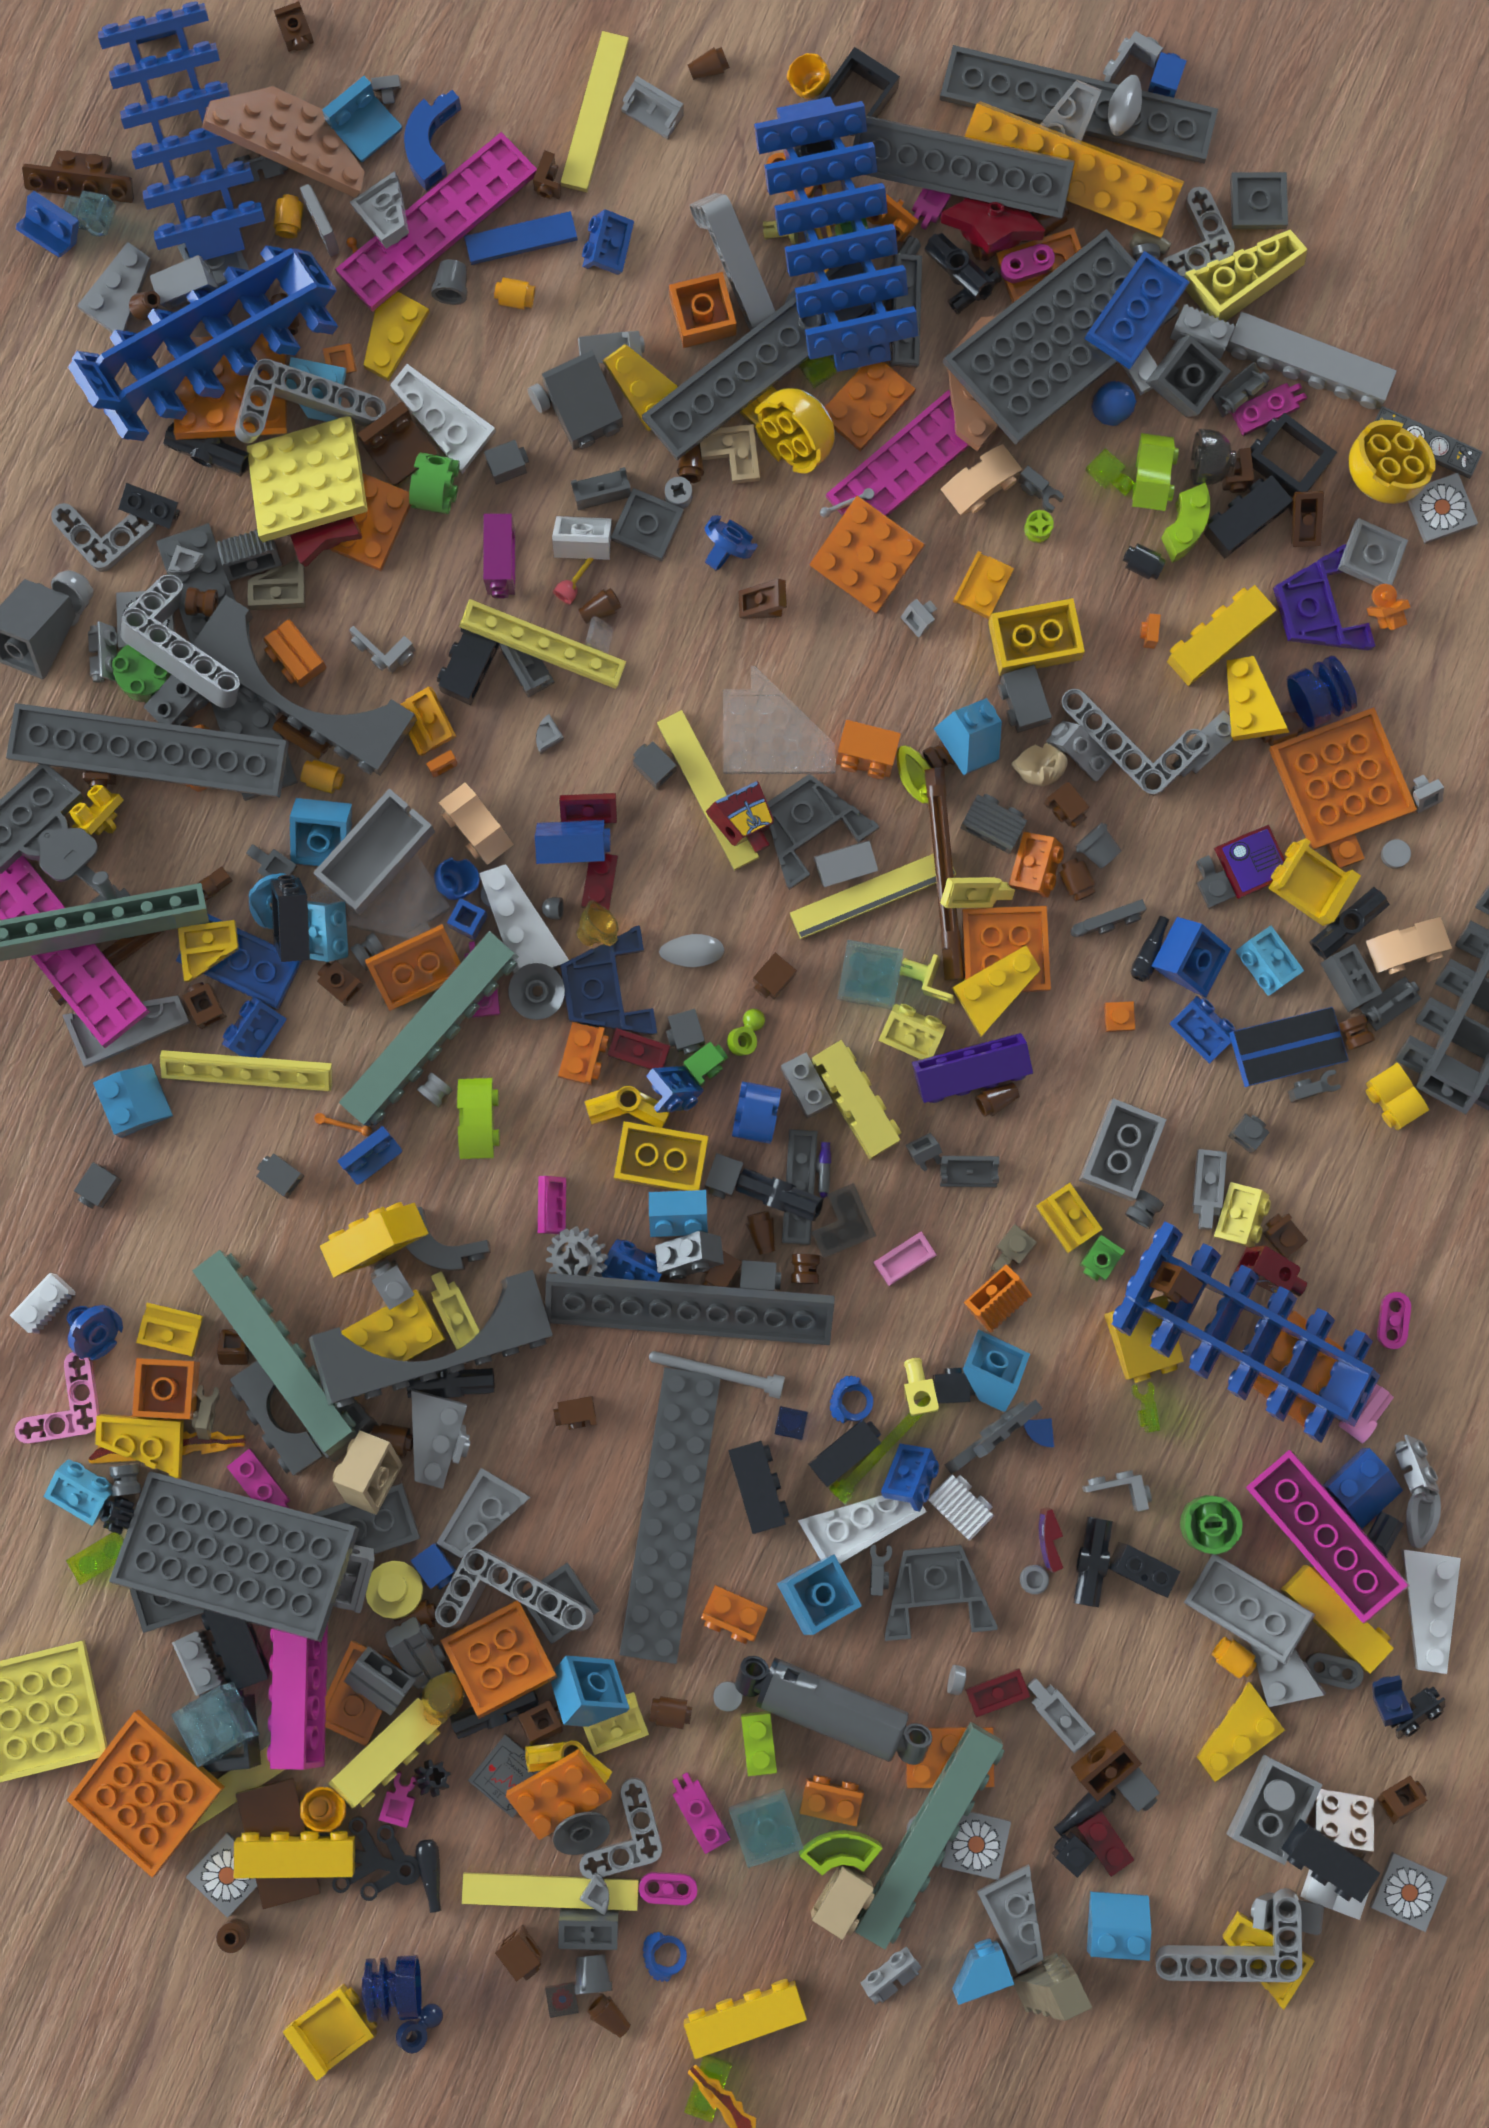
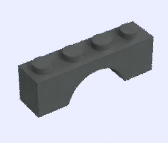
M258 1361L230 1379L233 1384L230 1387L232 1393L239 1402L244 1400L249 1408L246 1411L247 1416L255 1426L257 1424L261 1426L265 1432L262 1435L264 1442L271 1450L273 1448L277 1450L280 1458L277 1460L286 1474L291 1472L293 1476L298 1475L325 1456L310 1438V1432H288L276 1423L271 1413V1398L276 1386Z

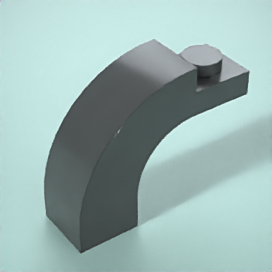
M417 1208L429 1234L409 1244L406 1248L420 1261L437 1269L460 1271L465 1270L464 1258H468L469 1262L486 1259L485 1254L491 1253L488 1240L460 1246H446L438 1243L429 1232L424 1208Z

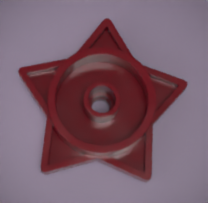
M964 197V201L943 211L940 221L942 224L959 229L966 240L983 248L987 254L995 250L1012 248L1021 241L1043 240L1045 229L1026 210L1003 206L998 202L989 203Z
M354 516L287 535L291 537L298 560L304 567H307L324 550L334 548L341 542L362 539V533Z

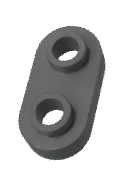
M1321 1652L1312 1653L1305 1660L1311 1669L1310 1672L1319 1683L1344 1689H1354L1363 1680V1669L1353 1660ZM1320 1661L1323 1664V1669L1320 1672H1316L1314 1665ZM1346 1668L1351 1670V1676L1348 1679H1344L1342 1676V1672Z

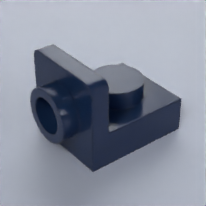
M1400 1675L1386 1676L1372 1683L1373 1700L1385 1727L1413 1718V1712L1402 1689Z

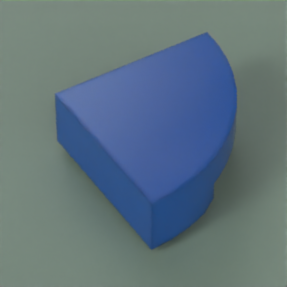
M1052 1418L1028 1420L1023 1425L1025 1432L1034 1442L1045 1447H1054Z

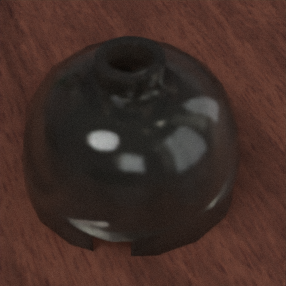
M1198 429V432L1195 433L1191 460H1194V467L1196 468L1191 469L1193 485H1201L1203 483L1214 485L1227 477L1230 467H1235L1237 453L1235 450H1231L1230 441L1221 432L1211 429Z

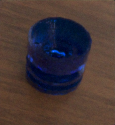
M1331 655L1325 658L1323 662H1316L1313 665V673L1309 669L1303 668L1286 678L1292 704L1308 728L1314 729L1329 722L1331 712L1339 717L1345 711L1350 712L1357 707V695L1352 680L1342 663L1335 656Z
M418 1955L398 1956L395 1970H390L387 1957L380 1959L379 1971L375 1958L366 1959L364 1975L362 1977V1999L369 2023L378 2021L379 2008H381L383 2021L390 2020L392 2007H396L400 2020L421 2018L422 1983Z

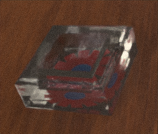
M575 1981L545 1987L550 2018L579 2013L577 1994H575L574 1989Z

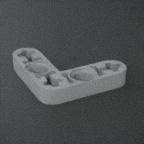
M1195 187L1190 190L1185 203L1202 242L1168 256L1162 261L1163 264L1166 266L1170 265L1173 269L1179 267L1182 263L1181 259H1183L1184 266L1178 268L1176 273L1184 278L1185 272L1192 269L1196 271L1206 267L1207 263L1218 259L1220 261L1233 255L1235 249L1234 241L1211 193L1204 187ZM1195 196H1197L1199 200L1204 199L1202 208L1205 213H1203L1201 216H1199L1202 211L1200 204L1193 203ZM1212 219L1217 223L1218 227L1215 231H1207L1203 227V221ZM1218 244H1220L1222 248L1227 247L1225 254H1223L1221 251H1218L1216 253H1213L1210 260L1209 254L1217 249ZM1200 254L1204 259V263L1201 266H1194L1189 260L1190 255Z
M59 504L55 506L51 513L52 521L88 563L94 569L101 572L108 571L150 536L157 527V524L148 521L149 524L146 527L142 524L139 525V517L129 514L104 537L100 538L71 505ZM61 513L69 514V518L75 524L72 529L61 519ZM129 525H131L133 529L136 530V532L138 533L137 536H134L131 529L128 528ZM81 531H88L90 533V540L86 544H78L76 542V536ZM120 533H127L130 536L129 543L125 546H117L115 544V538ZM94 546L102 555L106 554L105 558L107 560L104 563L100 560L97 561L96 555L91 551Z
M636 1777L629 1778L623 1783L621 1788V1798L632 1839L585 1853L579 1865L582 1875L586 1878L592 1879L595 1873H598L601 1877L653 1863L660 1858L662 1843L648 1790L641 1779ZM630 1784H635L636 1788L641 1787L642 1792L638 1793L639 1803L641 1804L643 1801H646L647 1806H638L631 1811L629 1810L628 1805L634 1806L632 1795H626ZM644 1812L649 1816L650 1823L647 1827L638 1828L634 1825L633 1817L636 1813ZM653 1830L654 1835H649V1841L651 1845H656L657 1849L654 1850L653 1856L649 1857L647 1852H641V1849L645 1847L644 1837L637 1839L636 1834H646ZM625 1849L629 1853V1861L624 1865L616 1864L612 1856L615 1850ZM608 1852V1862L611 1869L606 1870V1863L599 1865L595 1873H592L591 1868H585L590 1857H593L595 1861L604 1860L602 1853Z

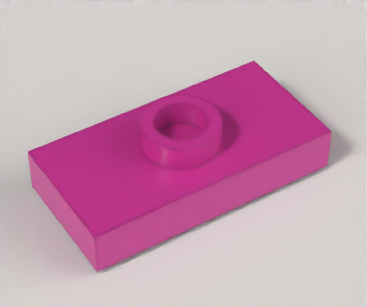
M538 1176V1233L560 1235V1232L566 1229V1177Z

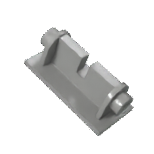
M99 621L97 625L90 626V631H88L89 652H98V656L89 657L90 677H93V682L97 683L104 682V678L117 682L113 675L112 666L113 659L117 656L118 637L116 627Z
M1404 1435L1406 1441L1396 1443L1394 1452L1402 1470L1410 1467L1413 1469L1404 1474L1410 1493L1418 1498L1426 1494V1489L1439 1492L1436 1484L1438 1477L1427 1461L1426 1456L1428 1452L1424 1443L1409 1435Z
M906 1946L901 1951L894 1953L877 1970L870 1972L866 1979L860 1983L868 1997L875 2004L879 2002L884 2003L885 2000L898 1991L893 1983L896 1979L904 1986L919 1975L918 1971L922 1967L914 1959Z

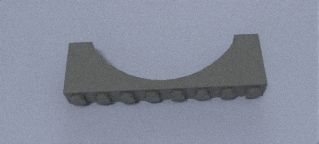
M225 595L193 642V645L238 676L240 680L239 692L252 701L256 697L264 702L263 707L272 714L277 715L280 712L288 717L286 722L298 730H301L302 727L311 732L310 737L318 743L324 745L327 742L334 746L335 749L333 751L346 760L351 757L359 762L357 766L367 774L371 775L375 772L381 776L416 723L415 714L392 699L387 705L380 708L348 715L318 713L290 702L267 682L257 666L250 640L249 623L253 618L250 610Z
M533 1270L504 1278L501 1281L503 1289L498 1303L482 1330L464 1347L441 1358L409 1362L381 1357L354 1344L342 1335L340 1327L312 1335L308 1339L328 1406L335 1403L337 1408L348 1406L354 1403L353 1398L364 1395L365 1400L382 1395L381 1389L391 1386L393 1391L409 1387V1381L420 1378L421 1383L438 1378L437 1372L446 1369L448 1374L464 1370V1364L475 1361L476 1366L493 1361L491 1356L502 1353L503 1358L520 1353L518 1347L528 1344L530 1349L546 1345L545 1339L550 1338L553 1334Z

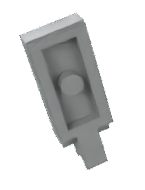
M1197 1150L1192 1206H1194L1193 1213L1199 1214L1198 1229H1212L1213 1215L1219 1216L1220 1209L1223 1208L1227 1152Z
M1036 1678L1027 1684V1687L1036 1696L1031 1701L1035 1709L1074 1754L1096 1735L1063 1695L1051 1684L1045 1689Z

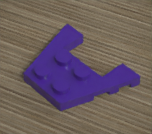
M1346 544L1338 547L1330 554L1325 555L1273 588L1288 641L1359 650H1372L1376 647L1369 623L1347 628L1341 627L1327 576L1343 573V571L1338 570Z

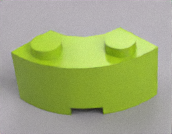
M1141 433L1136 460V482L1133 483L1132 507L1165 511L1167 501L1172 502L1175 486L1170 484L1172 464H1177L1179 448H1175L1174 437Z
M1206 483L1180 493L1175 502L1177 519L1175 523L1165 529L1161 537L1172 563L1191 551L1207 524L1210 513V496Z
M492 1078L458 1079L457 1109H459L458 1144L460 1159L494 1158V1148L500 1146L499 1129H494V1106H499L498 1089H493Z
M836 1830L821 1834L809 1841L801 1848L799 1856L821 1875H824L831 1868L840 1865L854 1866L864 1872L883 1848L878 1841L866 1834L850 1830Z

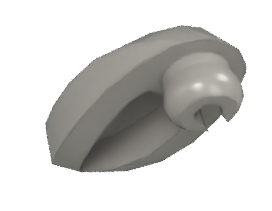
M1136 75L1127 77L1118 86L1110 99L1108 123L1111 133L1115 136H1121L1125 131L1129 130L1140 113L1142 90L1139 78Z
M690 934L665 943L660 948L659 953L663 959L673 964L684 967H700L719 960L724 954V946L718 939L711 936Z
M1426 1489V1494L1422 1497L1416 1498L1412 1494L1408 1502L1406 1511L1407 1534L1410 1545L1415 1548H1422L1428 1543L1439 1523L1441 1513L1440 1496L1438 1492Z

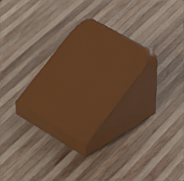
M220 1329L217 1350L219 1363L221 1365H247L249 1348L235 1329Z

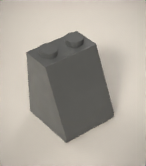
M592 350L542 373L544 390L573 450L579 447L581 449L588 448L595 443L596 439L604 435L605 437L613 436L623 427L622 415Z
M24 579L0 605V663L44 679L76 617L70 596L64 592H57L47 588L40 583Z

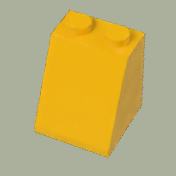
M1163 1295L1149 1299V1302L1163 1309H1166L1169 1304L1168 1299ZM1114 1311L1104 1314L1126 1380L1133 1378L1135 1383L1151 1378L1150 1372L1160 1369L1161 1373L1165 1374L1177 1370V1364L1184 1362L1179 1340L1169 1358L1159 1354L1150 1346L1152 1334L1157 1327H1160L1162 1319L1143 1311L1131 1336H1128L1111 1325Z

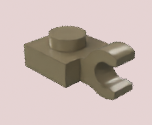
M1014 1224L996 1246L1002 1254L991 1266V1269L997 1272L1005 1264L1008 1265L1011 1260L1019 1265L1037 1242Z
M200 1385L197 1389L200 1407L199 1411H194L192 1428L196 1429L198 1439L210 1440L216 1415L215 1407L220 1399L218 1387H214L213 1394L210 1397H205L204 1387Z

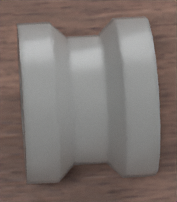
M683 477L670 479L665 486L666 502L683 509L687 508L692 501V486L690 482Z
M431 1072L427 1076L428 1081L425 1085H420L417 1091L439 1108L442 1104V1098L445 1095H449L453 1089Z

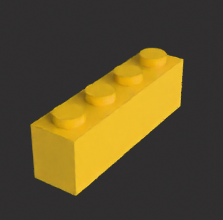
M1256 585L1252 586L1249 590L1245 587L1232 597L1234 602L1227 608L1224 605L1219 607L1211 615L1212 621L1207 625L1203 622L1191 631L1190 634L1193 637L1185 643L1183 640H1180L1169 650L1171 655L1167 663L1188 687L1268 621L1277 609Z
M1303 1565L1280 1589L1292 1601L1314 1613L1315 1616L1312 1621L1353 1661L1357 1662L1363 1671L1371 1674L1394 1649L1388 1643L1391 1638L1380 1627L1374 1629L1368 1622L1363 1624L1314 1566L1311 1568L1308 1565Z
M315 1831L301 1832V1836H289V1832H273L271 1837H259L258 1832H245L234 1841V1879L353 1877L355 1872V1836H348L347 1831L330 1832V1836H319V1832Z
M788 1979L779 1980L771 1984L772 1988L761 1992L760 1989H754L744 1993L743 1999L734 2002L732 1998L725 1999L716 2003V2008L705 2012L704 2008H700L688 2013L689 2018L684 2019V2028L694 2058L698 2059L806 2021V2013L795 1980L788 1982Z

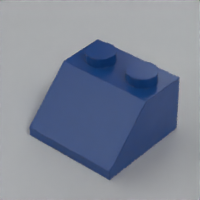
M1177 917L1152 967L1167 979L1206 998L1231 948L1203 924Z
M1370 1448L1359 1450L1323 1484L1324 1488L1361 1530L1403 1491L1390 1469Z

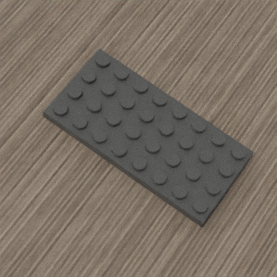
M1107 229L958 346L943 360V364L1015 445L1118 363V361L1084 339L1136 264V261ZM1175 305L1158 330L1178 314L1179 310Z
M149 1471L109 1582L321 1642L360 1529L346 1523Z

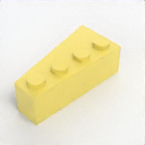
M1290 229L1258 242L1255 247L1245 251L1241 249L1234 252L1233 256L1220 261L1218 259L1207 263L1206 267L1196 271L1192 269L1185 272V279L1190 281L1185 291L1205 314L1208 313L1209 316L1213 315L1214 318L1218 317L1219 320L1226 322L1304 266L1308 249Z
M840 1040L812 1057L811 1062L827 1092L871 1160L899 1143L900 1138L898 1135L901 1134V1131L893 1119L888 1120L884 1113L886 1107L878 1095L874 1096L869 1087L871 1082L864 1071L860 1072L855 1063L857 1060L854 1054Z
M417 1698L328 1783L329 1786L345 1800V1803L351 1810L358 1804L364 1807L375 1796L372 1790L380 1782L385 1787L397 1775L394 1769L401 1762L407 1766L419 1754L415 1749L423 1741L428 1745L440 1734L437 1728L442 1723Z

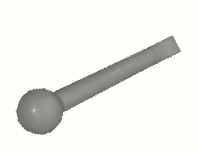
M867 488L859 497L868 501L872 500L874 491L871 488ZM855 497L830 508L823 507L820 510V515L823 518L829 517L832 512L851 505Z

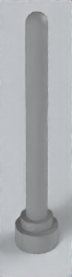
M657 1351L649 1354V1360L653 1363L691 1372L709 1374L723 1380L764 1389L765 1393H769V1397L777 1399L781 1397L785 1376L774 1374L773 1377L767 1376V1378Z

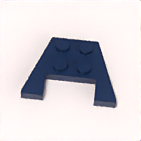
M640 925L560 965L570 1022L658 1035L654 1009L624 1013L615 957L644 952Z

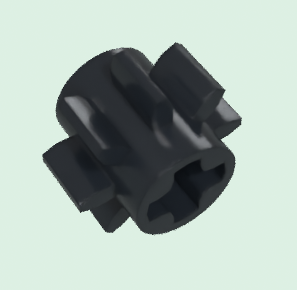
M116 1496L114 1502L107 1501L100 1513L101 1521L105 1522L103 1528L120 1535L123 1528L128 1530L131 1519L134 1517V1503L119 1496Z
M430 1759L424 1762V1768L418 1767L414 1770L418 1775L413 1785H418L421 1789V1796L430 1791L431 1796L436 1797L440 1795L439 1789L445 1790L449 1788L446 1781L451 1772H446L443 1768L444 1762L441 1761L433 1766V1762ZM429 1776H434L435 1781H430Z

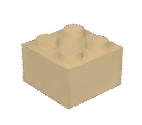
M359 1430L356 1438L350 1441L347 1447V1455L342 1464H339L334 1471L333 1483L347 1504L377 1515L403 1464L390 1442Z
M848 1865L838 1866L811 1910L812 1921L842 1940L846 1933L851 1936L859 1923L857 1918L862 1908L867 1910L874 1899V1887L871 1879Z

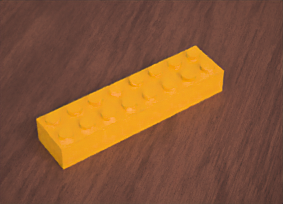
M981 101L975 106L964 136L1074 160L1075 164L1067 201L1160 238L1164 234L1184 181Z

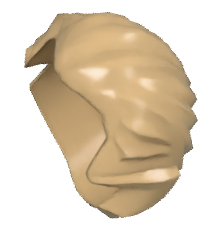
M1045 743L1043 748L1036 744L1027 748L1012 762L1013 768L1021 775L1025 782L1037 786L1055 783L1064 774L1068 764L1066 755L1057 747Z

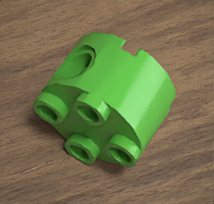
M420 452L414 464V467L419 469L416 470L415 474H412L410 483L409 503L411 508L449 514L451 504L457 498L458 486L454 485V477H458L460 461Z
M126 645L112 662L113 675L117 684L132 700L147 703L172 675L129 645Z
M1209 1495L1197 1497L1185 1505L1181 1514L1180 1529L1182 1536L1190 1547L1199 1552L1208 1554L1227 1552L1242 1535L1243 1522L1240 1512L1231 1502L1223 1497Z

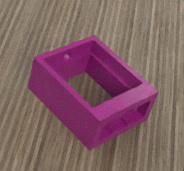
M484 514L483 580L487 594L498 599L515 595L516 530L512 514Z

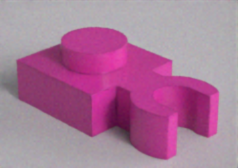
M399 1771L394 1777L396 1791L387 1790L379 1820L407 1828L416 1800L415 1797L408 1796V1793L415 1787L413 1782L417 1780V1776H412L409 1785H403L400 1781L402 1772Z

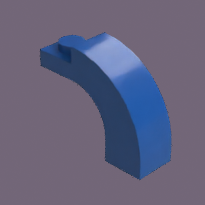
M453 90L438 96L432 106L425 99L419 102L410 114L405 127L404 144L409 166L414 177L426 192L447 175L445 163L432 149L431 140L435 131L461 110L460 99Z

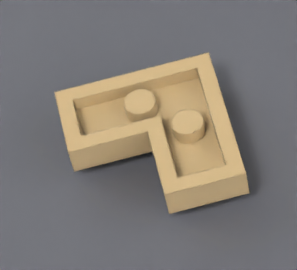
M754 424L718 428L700 443L702 460L729 457L732 484L760 481Z

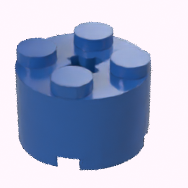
M742 1081L732 1137L771 1144L781 1089Z

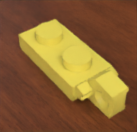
M995 877L948 878L940 903L945 908H993L996 900H1012L1015 889H1012L1007 882H1002L1001 879Z
M440 1271L431 1276L437 1290L431 1292L434 1298L432 1300L456 1350H459L469 1343L480 1330L460 1288L457 1287L455 1281L448 1284L443 1272Z

